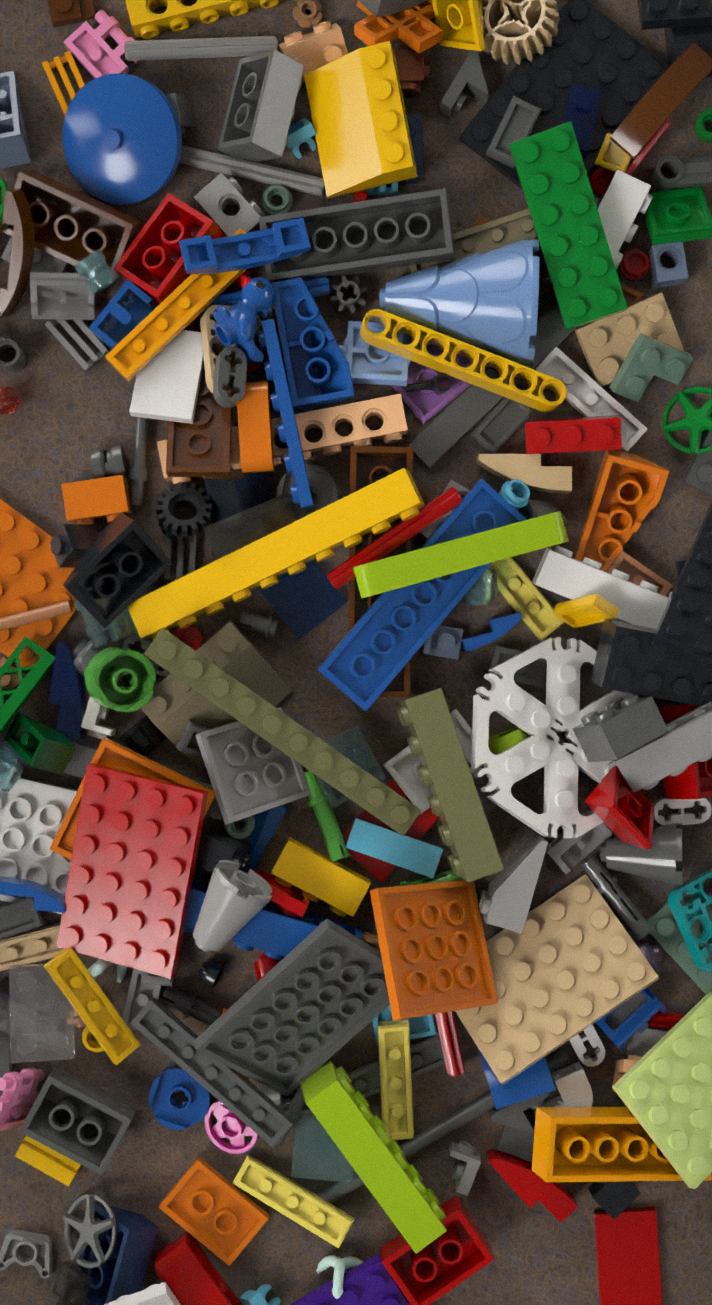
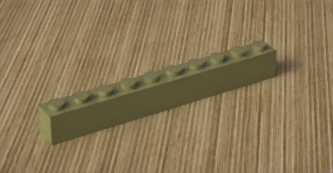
M162 628L144 652L146 657L402 836L405 835L421 812L415 805Z

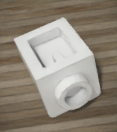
M90 696L81 727L89 729L88 735L103 739L107 735H115L117 730L116 728L99 724L101 719H106L109 709L99 705Z

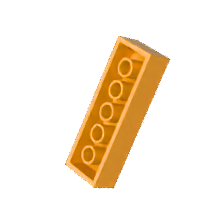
M536 1107L532 1171L545 1182L683 1181L628 1107ZM712 1172L704 1181L712 1180Z

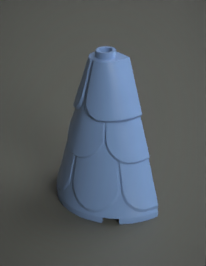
M523 239L481 254L475 253L442 266L435 264L386 282V288H380L379 307L385 308L386 312L513 362L533 366L535 355L534 339L537 333L539 256H537V251H539V240Z

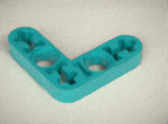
M711 868L684 882L683 886L674 887L668 896L670 909L694 964L701 971L712 972V957L710 958L711 963H706L705 960L709 956L708 952H712V922L705 907L712 904V895L708 896L704 892L703 884L707 878L712 880ZM683 895H696V897L686 900L685 905H681L680 900L683 899ZM695 920L700 921L703 928L701 935L697 938L691 932V925Z

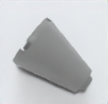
M220 860L214 867L193 931L195 943L203 951L221 950L269 903L272 897L270 895L272 888L260 875L251 869L248 874L239 870L241 864L235 861Z

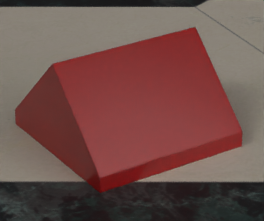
M615 766L610 769L584 802L622 842L648 850L652 848L654 805L640 790L634 793L619 768Z

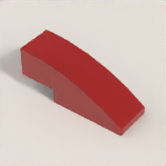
M490 1149L486 1152L489 1163L529 1208L540 1200L561 1223L579 1207L575 1196L560 1182H545L532 1171V1163L495 1149Z

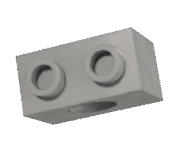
M221 172L194 196L196 206L206 217L215 222L226 237L232 236L240 228L246 233L260 231L259 217H262L264 213L253 200L249 203L241 195L244 191L234 178L231 177L228 180ZM229 205H236L240 208L239 212L234 216L224 214L225 208Z

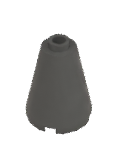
M683 823L653 828L652 848L648 850L622 842L617 835L607 837V842L601 843L600 860L601 862H606L609 869L675 886H683Z

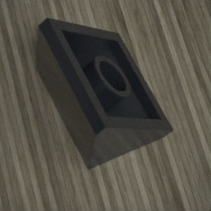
M241 468L231 470V477H204L207 494L211 498L213 520L217 535L248 540L277 523L266 471L242 473Z

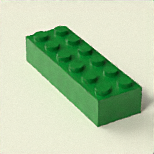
M571 121L509 143L510 152L534 230L539 240V246L565 331L625 312L628 308Z

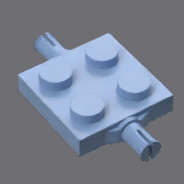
M348 321V334L344 345L338 346L349 363L352 383L407 386L408 368L411 360L366 343L360 335L362 322ZM369 322L367 324L373 333L383 331V327L378 322ZM397 334V339L400 343L405 345L411 344L408 334Z

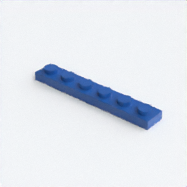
M274 319L261 321L263 331L257 332L261 351L267 350L270 361L264 363L268 381L274 380L276 389L275 393H271V400L274 412L280 411L283 422L277 424L281 443L287 442L289 454L284 455L287 473L293 472L296 483L290 486L294 504L300 503L302 510L312 509L315 507Z

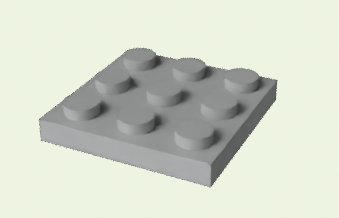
M236 721L195 735L225 825L311 795L301 764L241 722Z

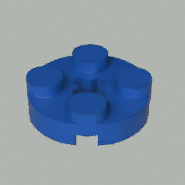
M177 1065L167 1067L155 1078L149 1091L148 1102L152 1112L156 1115L155 1118L161 1125L173 1130H184L197 1122L199 1123L205 1117L210 1106L211 1093ZM184 1091L188 1101H182L181 1105L176 1104V1098L172 1096L173 1092Z

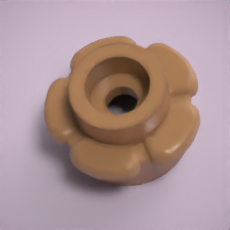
M299 0L297 2L298 5L293 8V17L303 28H313L323 18L321 13L322 5L318 0ZM310 10L311 13L307 15L305 14V11Z

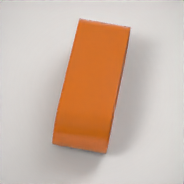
M268 381L246 382L244 397L237 404L242 473L274 471Z

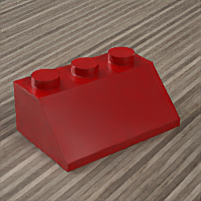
M688 703L660 706L658 710L666 725L701 706ZM712 758L705 762L696 761L688 765L687 769L677 776L669 775L663 778L665 799L698 800L711 797Z

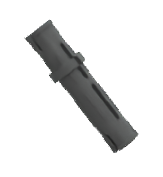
M596 854L582 863L580 867L584 869L597 886L598 892L603 894L619 917L634 934L637 941L641 940L653 930V927L649 925L634 903L618 885V878L615 875L611 876L597 858L598 856Z

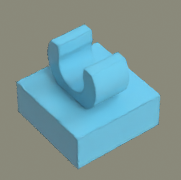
M303 118L289 126L287 148L291 149L298 159L302 158L299 152L301 143L307 142L312 151L316 150V144L311 138L316 135V132L311 122Z
M270 1284L261 1285L257 1291L248 1289L239 1297L243 1305H279L281 1302L279 1297H274L269 1302L266 1301L265 1295L272 1288Z

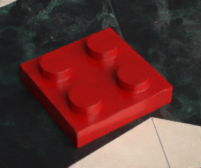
M256 867L254 872L260 875L272 888L270 900L279 905L278 909L290 917H295L296 914L303 917L308 908L309 899L302 895V891L293 886L288 888L274 880L275 877Z

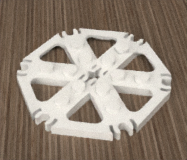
M561 637L548 638L489 669V671L495 674H485L484 678L491 683V689L488 691L481 686L476 689L477 695H473L471 769H476L479 765L483 764L484 768L476 770L473 775L474 777H481L485 774L489 779L488 784L482 787L481 791L491 792L495 790L486 798L543 837L557 838L559 826L563 829V838H578L603 823L595 812L589 816H583L578 811V769L600 783L610 769L617 765L615 760L588 762L572 728L582 724L581 718L594 711L600 713L607 710L606 704L620 697L626 699L633 696L632 693L613 690L580 708V668L584 662L594 665L597 651L582 640L576 641L574 638L567 640L566 650L561 647ZM539 658L547 661L546 705L514 682V674L518 669ZM496 711L529 734L530 737L497 755L491 753L488 747L490 714ZM565 731L564 737L569 743L559 744L560 738L556 735V732ZM544 767V811L542 814H537L512 796L511 787L515 782Z

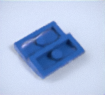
M478 1048L496 1109L556 1091L545 1057L502 1085Z

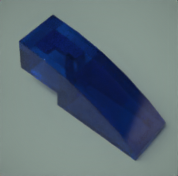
M58 642L48 703L60 705L56 731L62 733L66 738L85 739L86 729L81 727L87 708L83 677L75 669L73 661L76 657L71 654L73 649L70 643Z

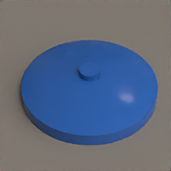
M114 73L100 76L88 82L78 91L65 115L62 141L67 164L78 183L97 199L117 205L142 203L159 194L174 176L182 150L180 123L169 99L151 82L129 74Z

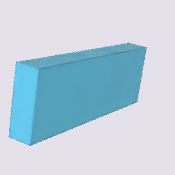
M355 818L346 843V848L430 878L434 877L443 851L441 847L407 835L402 836L398 832L359 818Z

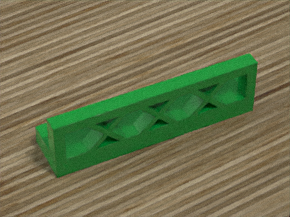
M26 636L0 668V680L4 675L18 673L20 684L16 690L2 692L0 682V736L55 664V656ZM26 647L40 656L35 665L21 667L19 656ZM16 661L17 668L10 669V667ZM29 672L23 679L22 673ZM10 696L4 704L3 697Z

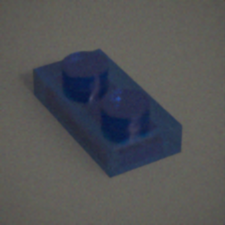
M572 84L563 124L571 121L581 154L588 155L602 90Z

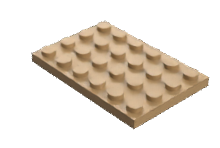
M585 874L530 911L523 934L504 929L486 941L498 1004L455 1012L499 1082L504 1085L659 979V976Z

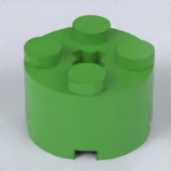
M110 647L100 651L91 659L84 671V677L89 695L99 705L118 712H133L142 708L151 699L154 692L156 672L152 663L145 655L127 648ZM119 674H124L121 678L122 685L117 684Z

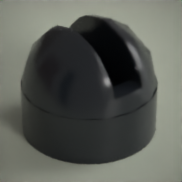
M209 960L202 964L204 969H199L198 974L203 983L214 988L223 973L224 965Z

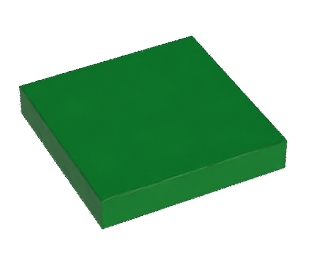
M702 187L648 193L653 198L644 217L652 245L712 238V217Z

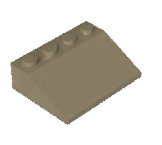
M229 621L196 651L274 707L293 691L232 621ZM171 673L153 688L154 692L151 699L141 708L155 726L175 746L178 741H181L183 730L186 731L187 729L186 723L188 719L213 728L238 721ZM189 741V745L199 748L198 743ZM182 752L200 771L206 768L202 758Z

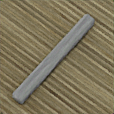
M275 36L126 41L124 44L125 57L128 61L252 56L273 49L278 51V42Z
M182 145L179 164L218 173L222 172V174L269 185H281L287 189L316 196H322L325 190L324 179L321 177Z

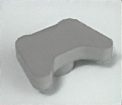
M17 1229L11 1230L7 1234L0 1251V1270H5L9 1265L16 1262L22 1266L33 1265L37 1268L42 1278H49L53 1272L52 1238L44 1234Z

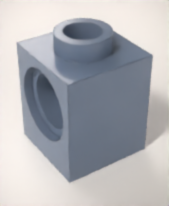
M683 242L653 245L646 253L650 260L649 273L652 289L682 285L689 278ZM660 257L670 258L673 262V268L663 267L660 263Z

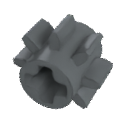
M342 276V283L339 286L336 284L331 285L332 291L337 293V295L330 298V304H339L338 314L341 315L344 310L350 311L352 316H355V308L357 306L365 308L366 302L360 297L367 294V288L359 289L358 277L354 281H347L346 277ZM350 290L353 291L355 299L349 298L348 301H344L343 293L348 294Z

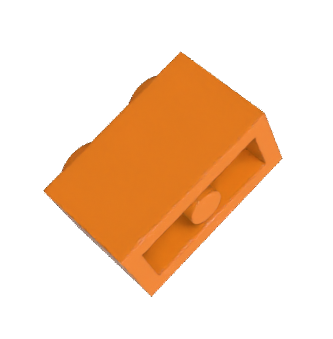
M124 475L61 484L66 519L70 523L95 525L94 520L104 518L107 519V523H111L121 512L125 515L132 514L128 481Z

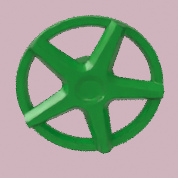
M691 387L677 392L669 401L663 413L662 428L667 440L676 449L688 454H703L712 451V445L699 449L702 433L707 430L712 431V418H710L712 397L701 407H696L687 395L694 393L712 395V389L708 387ZM679 401L685 412V417L668 423L670 411ZM688 429L690 432V448L677 443L670 432Z

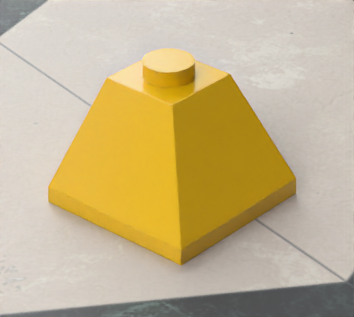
M432 0L436 25L443 30L442 41L439 42L440 46L480 52L485 50L482 0Z

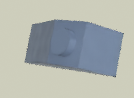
M15 71L0 73V168L3 169L31 163L29 139Z

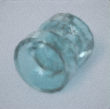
M100 249L84 258L75 267L79 275L88 280V287L94 294L108 287L119 277L115 269L106 264V257Z

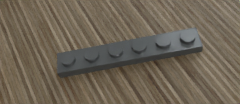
M154 997L149 1000L131 1021L135 1028L271 1147L293 1125L294 1119L240 1072L197 1051L194 1040L198 1035Z

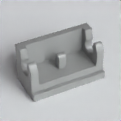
M30 272L32 319L94 320L93 273Z
M588 809L582 815L589 816L590 814L594 813V811ZM604 823L578 838H563V832H561L557 838L547 845L546 852L561 870L567 874L607 837H610L612 832Z

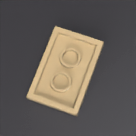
M662 292L628 306L625 312L592 322L575 330L593 379L601 387L614 380L639 333L684 351Z

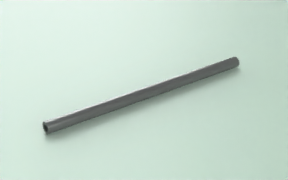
M563 1048L546 1058L550 1074L571 1062ZM491 1091L415 1135L414 1139H408L400 1144L405 1153V1159L494 1108L495 1104ZM354 1171L316 1195L332 1204L364 1185V1182Z

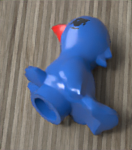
M240 275L242 286L241 298L238 303L229 309H226L223 305L216 307L217 310L214 311L213 317L217 323L214 325V329L223 345L228 347L234 344L245 353L247 361L261 362L264 359V354L257 348L254 341L257 314L261 313V316L266 319L267 313H271L274 289L272 284L265 278H251L247 275Z

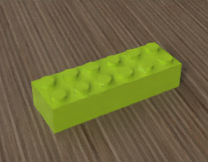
M329 1061L301 1082L305 1102L417 1254L447 1231L442 1220L446 1215L439 1205L440 1201L431 1188L427 1189L422 1182L423 1178L413 1164H408L404 1157L405 1153L395 1139L391 1141L384 1123L378 1115L373 1116L368 1108L370 1106L360 1091H355L351 1084L352 1080L342 1066L336 1068L332 1061Z

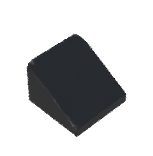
M147 715L121 736L131 750L143 756H146L167 739Z

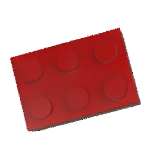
M168 193L113 269L125 281L128 279L151 297L154 302L160 304L191 275L186 273L179 241L207 235L211 236V240L226 236L213 220Z
M456 1195L440 1206L446 1215L442 1220L447 1231L417 1254L402 1234H399L381 1247L382 1264L411 1305L432 1304L494 1260L491 1244Z

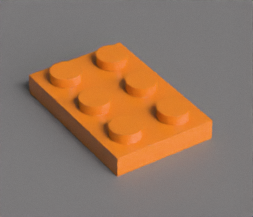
M198 1156L158 1206V1208L228 1266L233 1263L269 1219V1214L200 1156Z

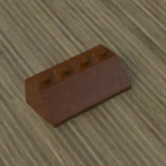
M34 170L19 171L13 190H22L28 201L33 220L34 247L84 271L93 273V275L110 283H114L119 274L113 268L139 234L144 222ZM2 223L0 231L13 237L14 226Z

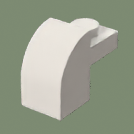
M579 1061L551 1073L560 1096L544 1102L540 1107H592V1089Z

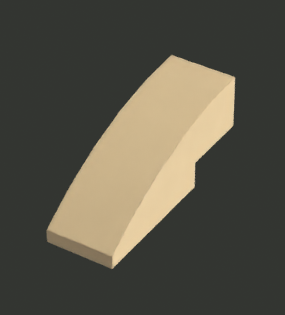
M478 454L477 464L505 481L521 480L529 489L546 493L569 494L572 492V466H541V454Z

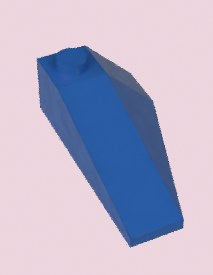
M302 278L271 283L274 289V306L292 405L295 412L325 407L355 396L349 363L340 350Z

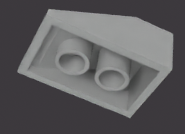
M534 833L504 866V870L500 871L492 879L487 891H481L478 904L485 923L523 934L548 841L542 835Z

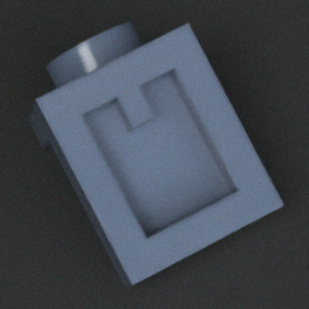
M439 625L421 646L423 647L422 654L458 660L463 629Z

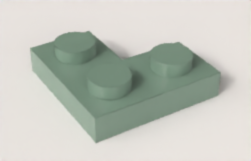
M639 333L609 388L616 394L639 402L653 376L678 385L691 364L693 357L685 351Z

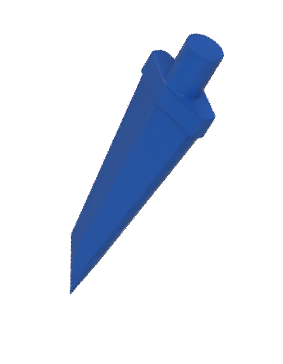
M280 805L255 815V827L248 841V844L252 845L249 853L252 854V860L245 873L248 874L250 869L255 871L283 816L286 815L288 807Z

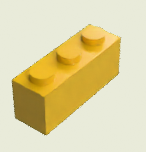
M289 837L271 872L276 876L274 880L288 888L294 885L302 889L304 897L317 903L321 899L330 904L329 909L342 917H345L346 914L354 917L371 884V880L336 861L331 862L329 857Z

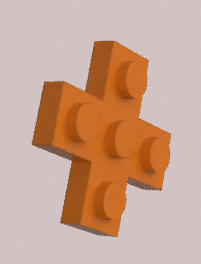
M357 0V7L369 16L354 25V35L368 46L387 41L391 42L399 38L420 54L442 41L443 30L430 21V19L435 17L432 0H427L402 12L375 17Z

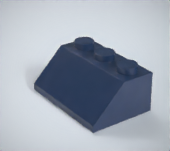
M94 1202V1217H98L101 1220L109 1219V1213L104 1205ZM111 1206L117 1223V1240L111 1256L104 1264L96 1268H85L78 1264L72 1283L71 1292L86 1305H104L117 1300L121 1296L142 1291L158 1231V1226L144 1215ZM112 1228L104 1231V1236L100 1241L104 1254L107 1253L111 1244ZM87 1245L81 1257L89 1262L98 1261L91 1246Z

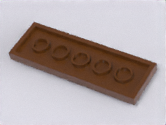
M202 316L196 317L184 330L201 332L200 319ZM217 343L212 344V351L218 356L224 347ZM204 366L193 424L168 421L166 474L168 477H231L232 408L222 407L215 401L213 393L210 392L206 384ZM230 392L228 397H232L233 393Z

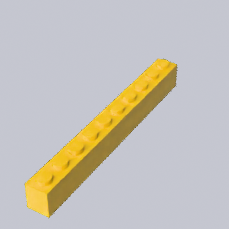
M402 468L135 600L127 607L140 638L154 640L162 628L168 632L177 626L180 629L186 628L196 623V617L205 612L207 616L223 610V604L232 599L234 602H239L252 595L250 591L259 586L265 589L279 582L277 577L289 573L291 576L300 573L307 568L305 564L314 559L317 562L324 561L334 556L333 550L343 545L347 549L363 541L362 536L370 532L376 535L391 528L390 522L399 518L405 521L417 516L420 513L418 509L425 506L410 471Z

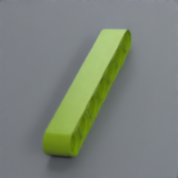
M561 511L359 565L353 567L361 598L558 545L569 540Z

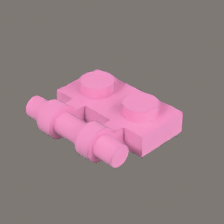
M104 10L98 11L94 17L100 24L95 30L85 21L64 41L66 48L94 78L107 74H127L129 72L128 66L123 62L126 58L124 44L126 41L135 40L133 37H128L120 29V23L113 16L109 17ZM107 37H112L118 44L114 50L104 41ZM137 60V61H134V62H135L136 64H139V63H141L143 60Z
M31 1067L23 1069L20 1073L15 1071L6 1073L0 1078V1091L4 1090L2 1096H0V1131L23 1125L40 1093L36 1089L39 1081H42L45 1076L42 1069Z

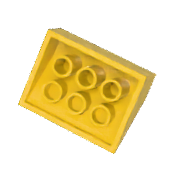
M390 41L357 49L304 75L327 198L418 177L396 57Z

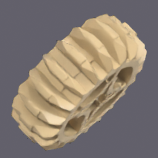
M483 0L484 51L487 55L491 54L495 61L502 58L503 62L508 65L512 59H515V62L520 65L522 58L527 57L532 62L534 53L543 56V46H552V37L557 36V25L560 21L559 13L557 12L558 6L555 0Z

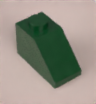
M17 712L5 737V740L31 767L59 774L64 773L76 748L62 733L20 712Z

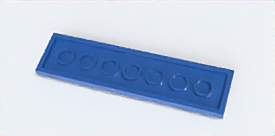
M480 479L420 549L527 519L483 479ZM492 563L382 593L317 670L361 709L367 711Z

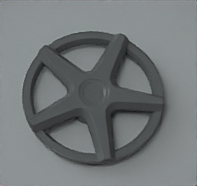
M95 1194L83 1195L74 1201L63 1218L65 1221V1241L71 1255V1261L77 1262L85 1268H96L109 1259L115 1248L117 1223L114 1212L105 1199ZM95 1200L104 1205L109 1213V1219L101 1220L98 1217H94ZM86 1201L85 1219L81 1220L74 1217L77 1208ZM71 1226L80 1233L76 1247H74L72 1242ZM112 1228L111 1244L107 1253L104 1254L100 1241L104 1236V1231ZM87 1245L91 1246L98 1261L89 1262L81 1257Z

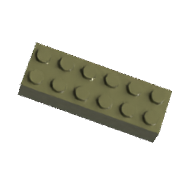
M442 688L433 689L399 701L401 708L397 709V713L402 726H408L411 737L407 738L410 751L413 756H418L421 762V766L417 768L422 784L429 786L432 796L427 797L433 815L436 814L441 820L442 825L437 828L443 844H446L447 847L450 846L452 855L448 856V860L453 873H456L458 877H462L469 883L504 870Z

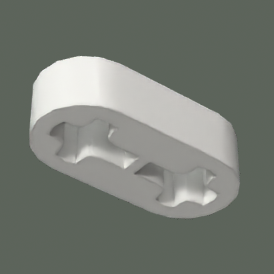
M663 797L653 803L654 820L663 826L675 823H683V825L704 823L709 819L712 810L710 803L705 798L695 800L665 799ZM695 801H697L698 805L704 806V811H700L699 817L696 818L693 813L684 812V808L694 807ZM666 803L669 808L678 809V813L669 814L667 820L662 815H658V810H662L663 804Z
M591 1025L583 1030L584 1034L580 1036L577 1034L569 1041L580 1061L586 1066L594 1067L603 1062L605 1048L594 1026ZM588 1040L593 1048L598 1046V1049L595 1050L596 1056L594 1058H591L589 1055L583 1056L586 1052L583 1044L584 1041Z

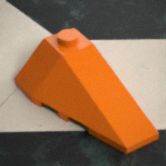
M605 450L574 559L583 562L584 557L602 563L600 569L607 571L622 552L624 545L633 533H636L640 528L642 521L651 509H654L660 501L670 471L632 453L621 450Z

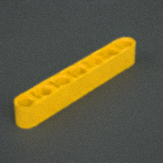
M380 309L370 310L366 313L360 326L361 338L372 346L436 371L446 373L449 376L536 410L551 412L566 398V386L557 378ZM372 321L378 322L383 327V331L373 333L367 324ZM397 334H408L412 339V343L408 345L400 343L397 339ZM435 344L440 348L441 355L432 356L428 353L426 346ZM456 356H465L469 360L470 366L466 368L459 366L456 362ZM485 367L495 368L499 375L498 378H489L485 373ZM514 378H522L527 384V390H519L514 384ZM543 389H550L554 392L556 397L554 402L545 399Z

